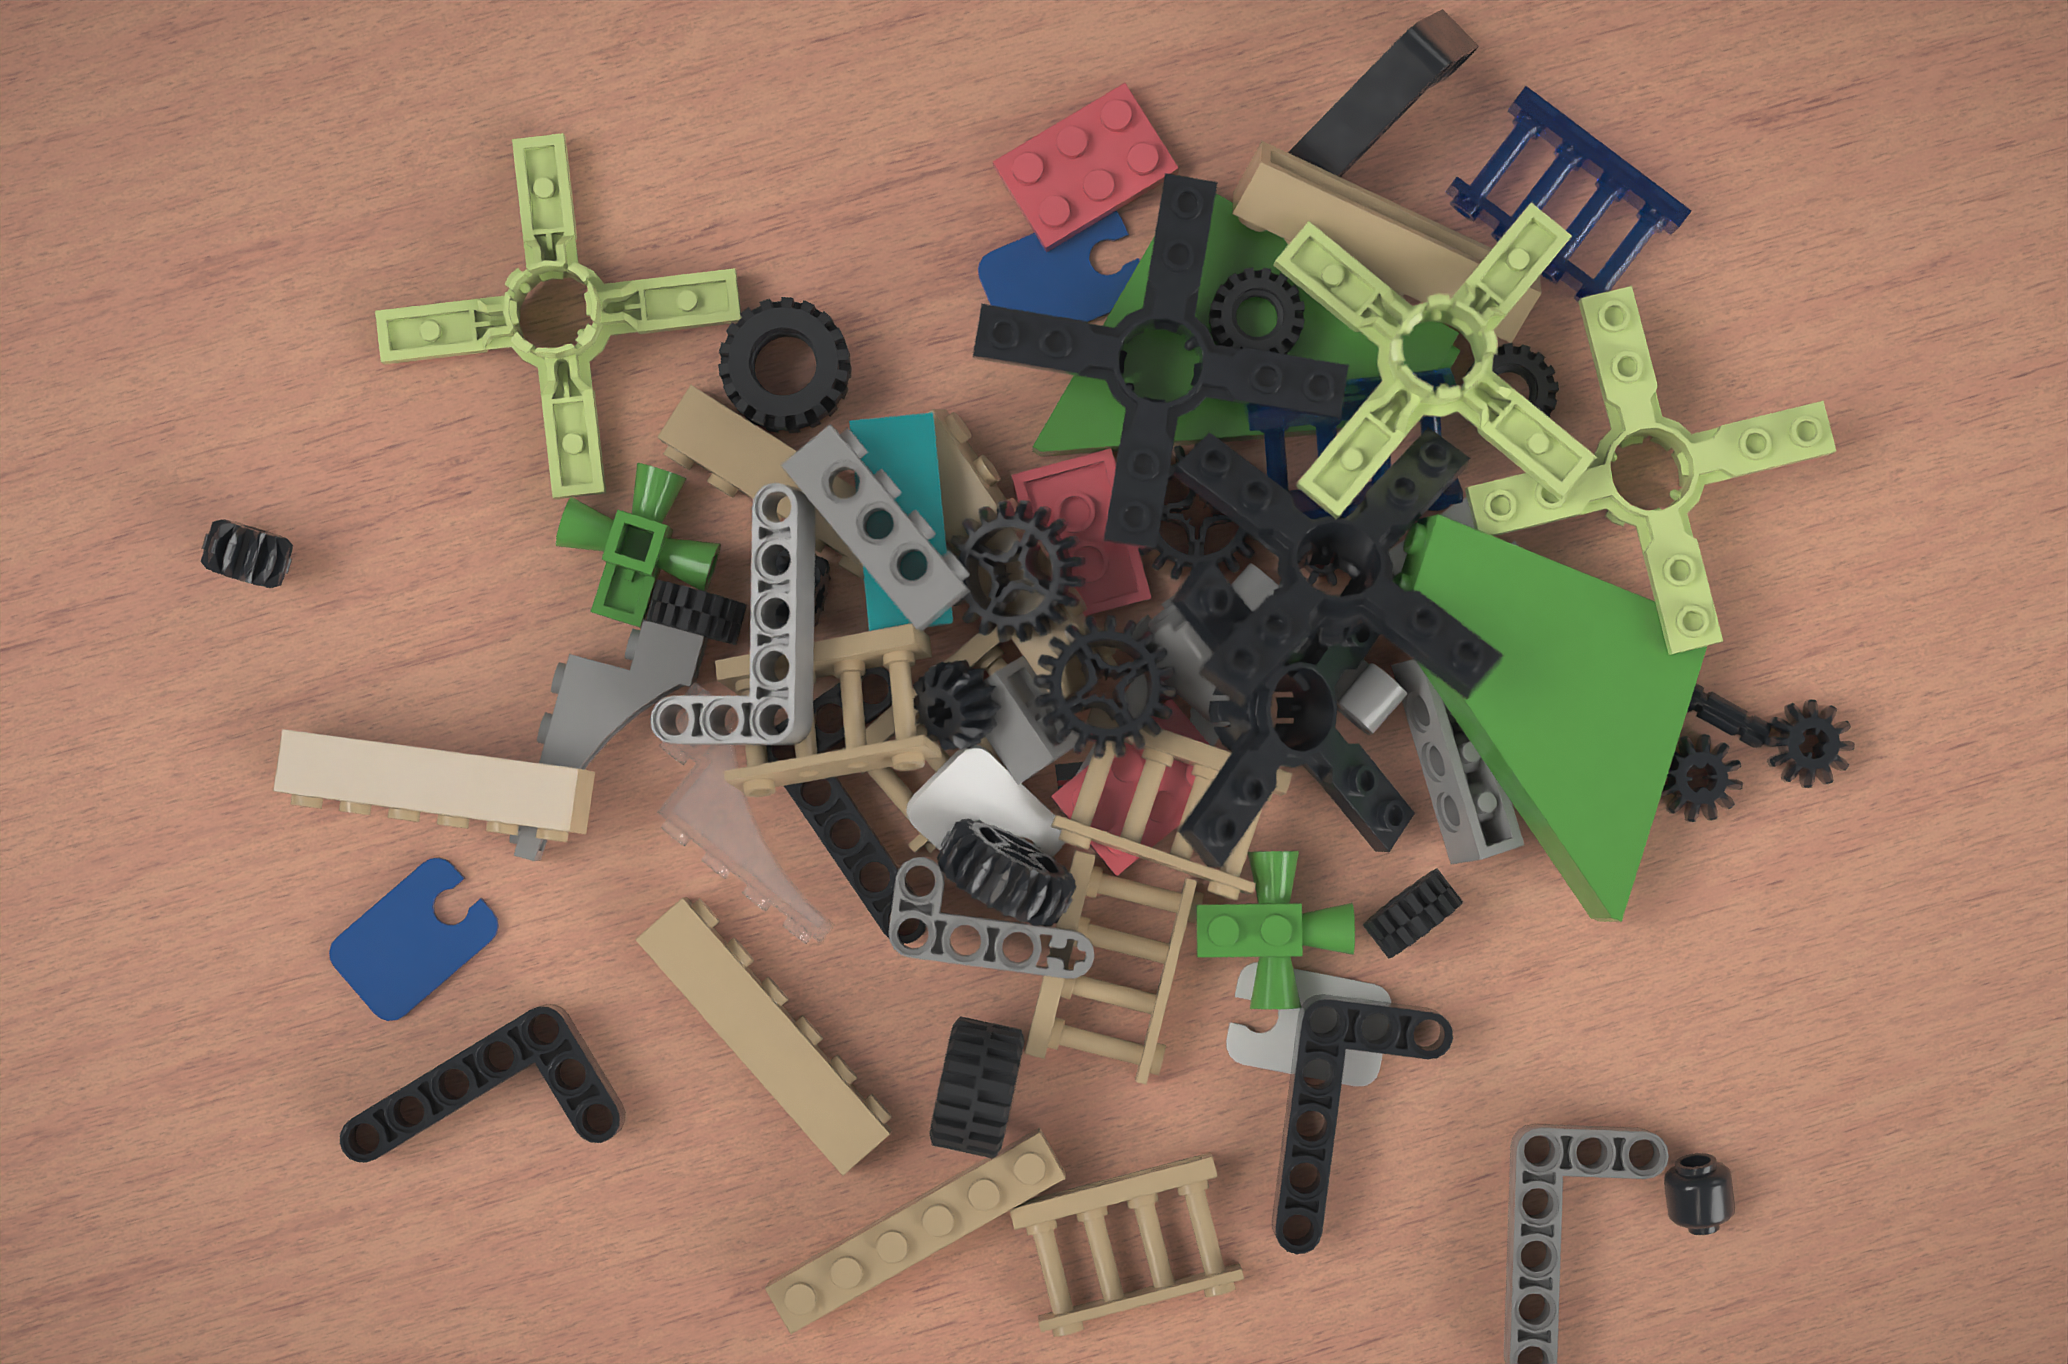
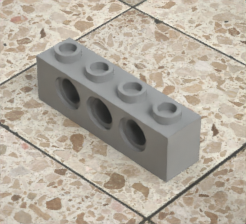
M829 424L781 466L914 627L922 632L970 592L962 582L970 574L950 550L941 556L928 541L936 533L916 509L907 515L894 500L902 492L881 468L876 474L869 470L861 460L868 451L849 428L840 434ZM845 470L855 471L860 479L857 493L850 498H838L833 491L835 477ZM877 511H888L894 520V528L891 534L884 539H872L866 528L869 517ZM913 551L922 552L928 560L927 572L918 580H906L900 571V563L903 557Z
M1414 659L1391 665L1396 682L1407 692L1402 703L1450 864L1482 860L1524 846L1511 800Z

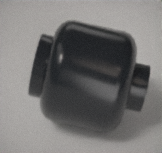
M1706 1153L1684 1155L1675 1161V1166L1671 1167L1664 1175L1669 1219L1678 1226L1688 1228L1689 1233L1694 1235L1715 1233L1720 1229V1224L1727 1222L1734 1215L1735 1200L1731 1171L1723 1163L1717 1162L1716 1157Z

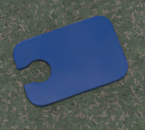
M1115 211L1048 252L1045 251L1035 233L990 251L979 262L978 275L990 305L1083 320L1088 323L1111 312L1140 260L1137 258L1125 263L1120 271L1112 275L1100 274L1092 267L1089 257L1091 250L1096 244L1106 240L1114 242L1128 236L1122 218Z
M433 858L423 862L336 937L331 944L329 955L333 966L380 1019L394 1021L407 1015L497 935L499 928L498 918L483 898H480L469 908L464 920L456 925H448L438 919L434 910L435 900L438 895L447 889H454L465 879L458 869L446 859Z

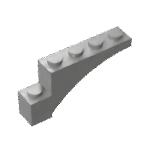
M643 620L641 630L632 629L627 643L625 659L632 660L630 670L569 654L567 664L559 662L554 673L551 692L558 694L553 714L545 712L540 724L537 742L544 744L539 763L585 770L612 737L641 712L683 686L695 688L708 638ZM519 825L518 835H510L509 842L517 844L514 856L531 861H541L547 840L536 838L537 828Z

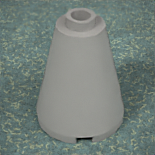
M1172 596L1162 603L1164 610L1153 619L1148 614L1136 624V629L1131 637L1139 642L1147 631L1154 634L1152 642L1146 648L1151 654L1161 647H1165L1168 652L1162 661L1156 663L1157 668L1170 666L1175 669L1174 677L1163 682L1167 686L1176 688L1177 694L1210 722L1209 702L1229 701V697L1213 696L1215 686L1200 676L1203 664L1213 653L1170 602L1173 598ZM1210 722L1214 727H1231L1230 722Z

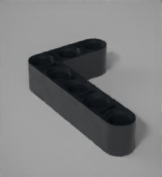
M1443 9L1418 21L1374 63L1288 153L1336 176L1342 177L1428 89L1452 75L1479 46Z
M882 667L865 669V675L861 676L862 682L868 676L879 675L888 684V693L882 702L868 704L863 701L865 725L893 705L890 673ZM840 683L813 700L817 754L825 753L845 739L844 725L839 731L827 734L817 724V714L823 706L836 704L842 708ZM789 718L775 726L779 734L787 728ZM766 745L768 763L780 761L774 753V745ZM837 776L825 778L831 786V795L829 800L820 806H813L805 800L803 796L805 782L785 785L784 787L880 929L889 938L890 915L899 868ZM842 819L853 820L860 829L859 842L850 849L838 847L832 838L834 825ZM870 862L884 864L890 873L888 886L880 892L868 890L861 881V872ZM906 879V886L908 890L914 895H917ZM919 919L918 928L909 935L899 934L901 942L909 944L916 941L925 932L927 926Z
M1326 994L1314 995L1301 1005L1302 1008L1299 1010L1272 1214L1273 1232L1280 1246L1287 1252L1305 1254L1319 1244L1322 1236L1346 1049L1420 1059H1436L1449 1050L1453 1041V1029L1449 1021L1436 1010L1427 1007ZM1320 1007L1333 1008L1337 1013L1336 1025L1327 1033L1314 1032L1310 1027L1311 1014ZM1374 1013L1386 1015L1389 1024L1386 1034L1377 1040L1365 1038L1362 1034V1024L1367 1016ZM1424 1020L1437 1021L1440 1027L1438 1040L1430 1046L1417 1045L1414 1040L1415 1028ZM1313 1059H1323L1330 1064L1329 1077L1319 1085L1309 1084L1303 1079L1304 1067ZM1307 1111L1320 1112L1324 1117L1322 1129L1313 1136L1301 1135L1296 1129L1298 1118ZM1300 1163H1310L1317 1168L1316 1180L1310 1186L1304 1188L1291 1184L1289 1177L1291 1170ZM1293 1215H1303L1310 1219L1311 1226L1309 1232L1300 1239H1291L1283 1234L1285 1221Z
M545 1004L527 1011L350 1119L341 1130L340 1146L343 1153L355 1162L367 1163L375 1160L534 1063L582 1139L591 1143H602L611 1139L622 1129L625 1123L626 1112L621 1100L569 1014L555 1004ZM540 1014L550 1015L557 1021L559 1032L552 1043L542 1042L534 1034L533 1024ZM496 1041L508 1044L514 1053V1061L507 1070H500L490 1062L489 1050ZM566 1059H575L584 1066L586 1078L581 1086L571 1087L562 1081L560 1067ZM450 1069H459L468 1077L469 1088L463 1097L451 1095L446 1090L444 1084L445 1076ZM406 1096H413L423 1104L424 1116L418 1124L407 1122L401 1115L400 1104ZM602 1104L611 1111L613 1123L609 1130L605 1132L596 1131L588 1124L587 1111L591 1105ZM362 1123L370 1124L378 1131L379 1144L374 1151L362 1149L356 1141V1131Z

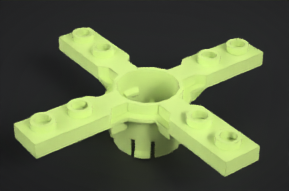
M561 133L512 139L526 270L522 272L517 268L508 276L505 285L509 289L507 293L505 292L504 296L375 311L380 360L383 364L485 353L488 350L512 347L523 361L538 368L552 497L554 499L606 494L596 398L592 385L590 362L604 350L611 335L637 332L639 334L731 324L732 322L737 323L742 318L740 315L741 305L737 271L734 268L604 284L593 270L578 263L577 231L565 135ZM572 278L586 285L588 291L584 293L587 304L586 315L591 316L590 319L593 321L592 326L587 324L585 329L578 330V337L575 339L577 344L575 346L570 343L558 348H536L533 344L527 342L520 326V311L527 294L536 285L551 279Z
M1531 202L1451 299L1446 294H1435L1428 296L1427 302L1412 306L1308 221L1276 259L1273 266L1354 332H1361L1379 347L1377 366L1382 382L1298 481L1296 487L1334 518H1338L1423 415L1442 417L1458 412L1477 427L1478 434L1559 500L1563 498L1596 456L1492 371L1493 354L1497 352V339L1493 331L1565 246L1572 235ZM1427 321L1446 323L1459 330L1470 343L1475 358L1474 367L1471 372L1462 379L1464 382L1461 389L1459 386L1449 388L1448 385L1441 384L1433 392L1432 386L1417 379L1406 365L1401 366L1405 360L1402 353L1403 339H1400L1402 334L1409 335L1415 325Z
M1632 286L1581 298L1578 303L1611 430L1599 442L1594 453L1596 458L1560 500L1527 473L1467 487L1465 492L1474 528L1491 536H1497L1607 509L1608 511L1605 516L1612 523L1624 526L1627 523L1635 526L1637 529L1668 654L1672 655L1721 643L1723 638L1698 540L1693 537L1688 513L1699 502L1703 488L1707 484L1835 453L1836 447L1824 401L1722 425L1719 428L1691 434L1679 422L1662 416L1656 394L1658 385ZM1651 436V442L1661 445L1666 451H1669L1671 448L1674 450L1671 456L1678 468L1679 486L1682 488L1670 491V497L1674 501L1668 508L1663 510L1656 508L1646 511L1630 505L1618 494L1613 483L1611 462L1617 460L1615 449L1618 445L1624 448L1632 444H1642L1643 439Z

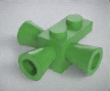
M637 463L632 513L617 509L614 520L573 497L569 499L558 527L556 546L604 552L602 560L606 562L591 608L592 613L641 628L643 620L646 618L661 569L698 590L707 591L716 568L721 544L671 538L673 529L668 525L662 524L686 481L685 477L657 467Z
M1299 851L1248 852L1253 881L1256 883L1255 890L1258 903L1196 905L1198 958L1259 957L1250 1009L1302 1008L1291 956H1303V946L1354 955L1355 919L1353 903L1302 913L1301 903H1290Z

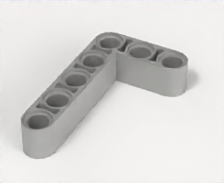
M780 483L766 484L759 489L753 500L750 696H669L661 699L652 710L650 722L656 737L663 742L685 745H794L806 739L810 733L813 723L815 506L800 488ZM788 496L792 506L791 512L784 521L780 522L777 517V506L781 499ZM787 549L791 558L790 566L785 573L780 575L776 568L777 556L781 551ZM785 601L790 609V617L786 625L780 628L776 623L775 614L778 606ZM784 654L789 661V671L786 677L780 681L775 675L774 668L778 658ZM783 707L788 713L789 721L785 731L779 734L774 726V717L777 711ZM685 708L689 716V723L686 730L680 733L676 728L675 720L678 712ZM734 708L738 713L739 721L735 731L730 734L725 728L724 720L727 712Z
M1530 1124L1518 1129L1512 1137L1510 1145L1504 1326L1505 1364H1517L1520 1352L1530 1346L1541 1348L1543 1353L1541 1364H1557L1563 1176L1629 1179L1654 1178L1662 1173L1667 1166L1669 1158L1666 1144L1656 1134L1646 1129L1634 1127ZM1534 1136H1545L1550 1146L1549 1154L1541 1162H1528L1524 1155L1525 1144ZM1586 1138H1597L1602 1149L1599 1159L1590 1165L1580 1164L1576 1154L1578 1145ZM1638 1140H1649L1653 1146L1652 1159L1644 1166H1633L1629 1159L1631 1146ZM1531 1189H1544L1548 1196L1547 1207L1537 1215L1526 1214L1522 1205L1525 1194ZM1531 1241H1541L1546 1246V1257L1536 1267H1527L1521 1262V1251ZM1533 1293L1542 1295L1545 1306L1541 1315L1529 1320L1522 1318L1519 1313V1305L1522 1299Z

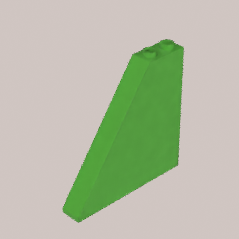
M1217 193L1215 195L1195 317L1208 328L1210 335L1212 330L1209 324V313L1212 301L1220 285H1223L1228 277L1234 273L1239 274L1244 269L1252 267L1254 270H1262L1263 267L1272 269V273L1279 275L1282 272L1273 265L1288 246L1283 237L1268 230L1258 232L1246 227L1239 221L1237 216L1232 214L1233 203ZM1154 238L1103 326L1115 328L1126 315L1143 308ZM1287 279L1292 286L1295 284L1291 279ZM1295 284L1300 292V300L1304 301L1305 322L1298 341L1287 355L1349 365L1340 419L1206 397L1195 410L1178 417L1174 446L1195 445L1209 432L1222 442L1339 433L1382 382L1377 366L1379 347L1361 332H1354ZM1252 297L1240 304L1237 309L1236 319L1243 332L1250 336L1260 337L1267 335L1275 328L1277 313L1274 306L1268 300ZM1427 321L1415 325L1409 335L1402 334L1400 338L1403 339L1402 353L1405 359L1401 366L1406 365L1417 379L1430 385L1436 372L1445 377L1460 352V349L1453 346L1459 332L1441 322ZM1146 328L1143 333L1133 337L1128 344H1124L1123 350L1127 352V356L1124 362V374L1121 375L1125 384L1132 383L1135 389L1133 392L1138 397L1143 398L1146 396L1152 399H1165V402H1171L1186 395L1193 388L1190 384L1194 375V364L1199 363L1200 357L1196 355L1194 349L1191 351L1185 349L1184 343L1186 340L1184 334L1179 335L1168 330H1148ZM1074 375L1035 441L1032 451L1041 457L1095 453L1106 449L1119 451L1126 409L1112 396L1105 380Z
M1437 514L1418 519L1417 523H1414L1406 534L1403 551L1407 555L1401 572L1395 575L1393 582L1405 591L1419 590L1504 656L1499 666L1468 700L1417 662V664L1442 698L1589 917L1599 922H1622L1707 646L1669 655L1655 601Z

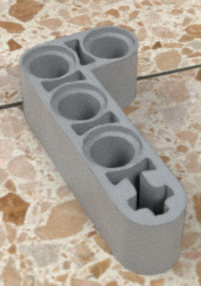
M1251 563L1231 584L1252 611L1268 595H1273L1274 589L1279 587L1270 577ZM1307 638V639L1297 648V650L1295 651L1296 653H1297V652L1299 651V649L1306 643V641H1307L1309 638ZM1364 659L1357 669L1345 670L1334 686L1338 711L1367 735L1373 734L1407 695V692L1393 678L1375 664H1368Z
M917 857L906 861L900 867L895 881L889 926V940L893 948L900 955L909 958L1066 979L1078 978L1091 968L1094 960V949L1090 940L1083 933L1071 929L1033 926L1026 923L941 912L945 881L944 873L938 864L932 859ZM923 865L928 867L935 876L936 883L934 889L926 896L914 895L906 886L907 873L915 866ZM908 918L920 919L928 928L927 942L919 948L907 947L899 938L900 925ZM961 925L974 927L981 936L979 949L971 955L959 954L951 945L952 932ZM1013 932H1022L1028 935L1033 942L1034 949L1032 955L1023 962L1011 961L1003 952V941ZM1040 935H1051L1052 938L1048 947L1065 948L1067 939L1077 940L1078 950L1085 951L1086 953L1085 959L1076 960L1073 969L1064 968L1062 958L1047 956L1048 967L1037 966L1036 963L1042 950Z

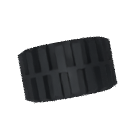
M781 297V301L772 302L771 299L760 301L761 306L753 310L749 307L740 313L742 318L736 324L732 322L726 330L728 336L725 343L721 342L719 349L721 364H718L719 376L724 385L723 388L737 410L756 426L761 425L768 431L776 433L779 430L798 433L801 432V428L808 426L812 429L820 425V420L827 415L831 417L838 410L837 404L841 398L845 399L848 392L847 385L849 378H851L852 367L846 341L832 318L825 311L821 312L816 309L812 303L805 300L803 303L795 302L791 297ZM781 337H794L803 340L810 346L816 359V371L810 383L799 392L790 395L770 393L762 387L755 373V362L762 348L769 342Z
M961 1016L953 1024L929 1132L932 1146L993 1159L1001 1151L1024 1047L1022 1029Z

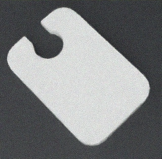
M975 745L969 749L966 747L959 749L912 796L906 809L907 818L912 825L940 851L942 849L940 845L947 832H951L955 823L961 821V819L981 820L988 825H994L1009 831L1020 838H1028L1033 841L1034 846L1041 847V850L1050 856H1054L1065 843L1058 840L1061 830L1051 827L1055 815L1022 783L1018 785L1010 772L980 745Z
M1258 962L1247 965L1240 972L1234 997L1251 1000ZM1293 968L1301 1005L1308 998L1322 994L1391 1003L1389 994L1378 985ZM1320 1007L1310 1017V1027L1317 1033L1331 1031L1337 1022V1013L1330 1007ZM1300 1008L1277 1009L1278 1019L1275 1026L1264 1033H1256L1249 1030L1243 1024L1230 1022L1226 1038V1048L1230 1057L1242 1065L1291 1074ZM1374 1013L1367 1016L1362 1024L1363 1036L1370 1040H1377L1383 1037L1388 1028L1386 1015ZM1346 1049L1342 1084L1366 1086L1372 1083L1379 1073L1383 1054ZM1313 1059L1304 1067L1303 1076L1326 1081L1330 1074V1064L1323 1059Z

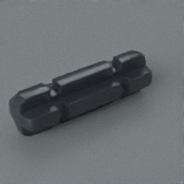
M1696 683L1687 712L1696 711V717L1731 736L1738 734L1740 741L1753 748H1760L1764 744V738L1769 736L1772 727L1768 722L1755 715L1747 716L1748 711L1713 692L1706 694L1703 692L1704 687Z

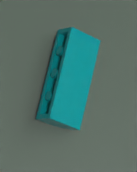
M933 412L849 420L850 431L868 451L861 460L873 474H876L882 468L902 492L894 500L907 515L915 509L936 533L928 541L943 556L947 551ZM854 471L855 487L857 493L860 486V479L858 474ZM877 511L869 517L866 525L869 536L872 539L880 540L891 534L894 528V520L890 512ZM919 551L906 554L900 563L902 576L910 581L922 578L928 569V560L925 554ZM863 565L869 631L911 624L909 619ZM952 607L928 627L953 623Z

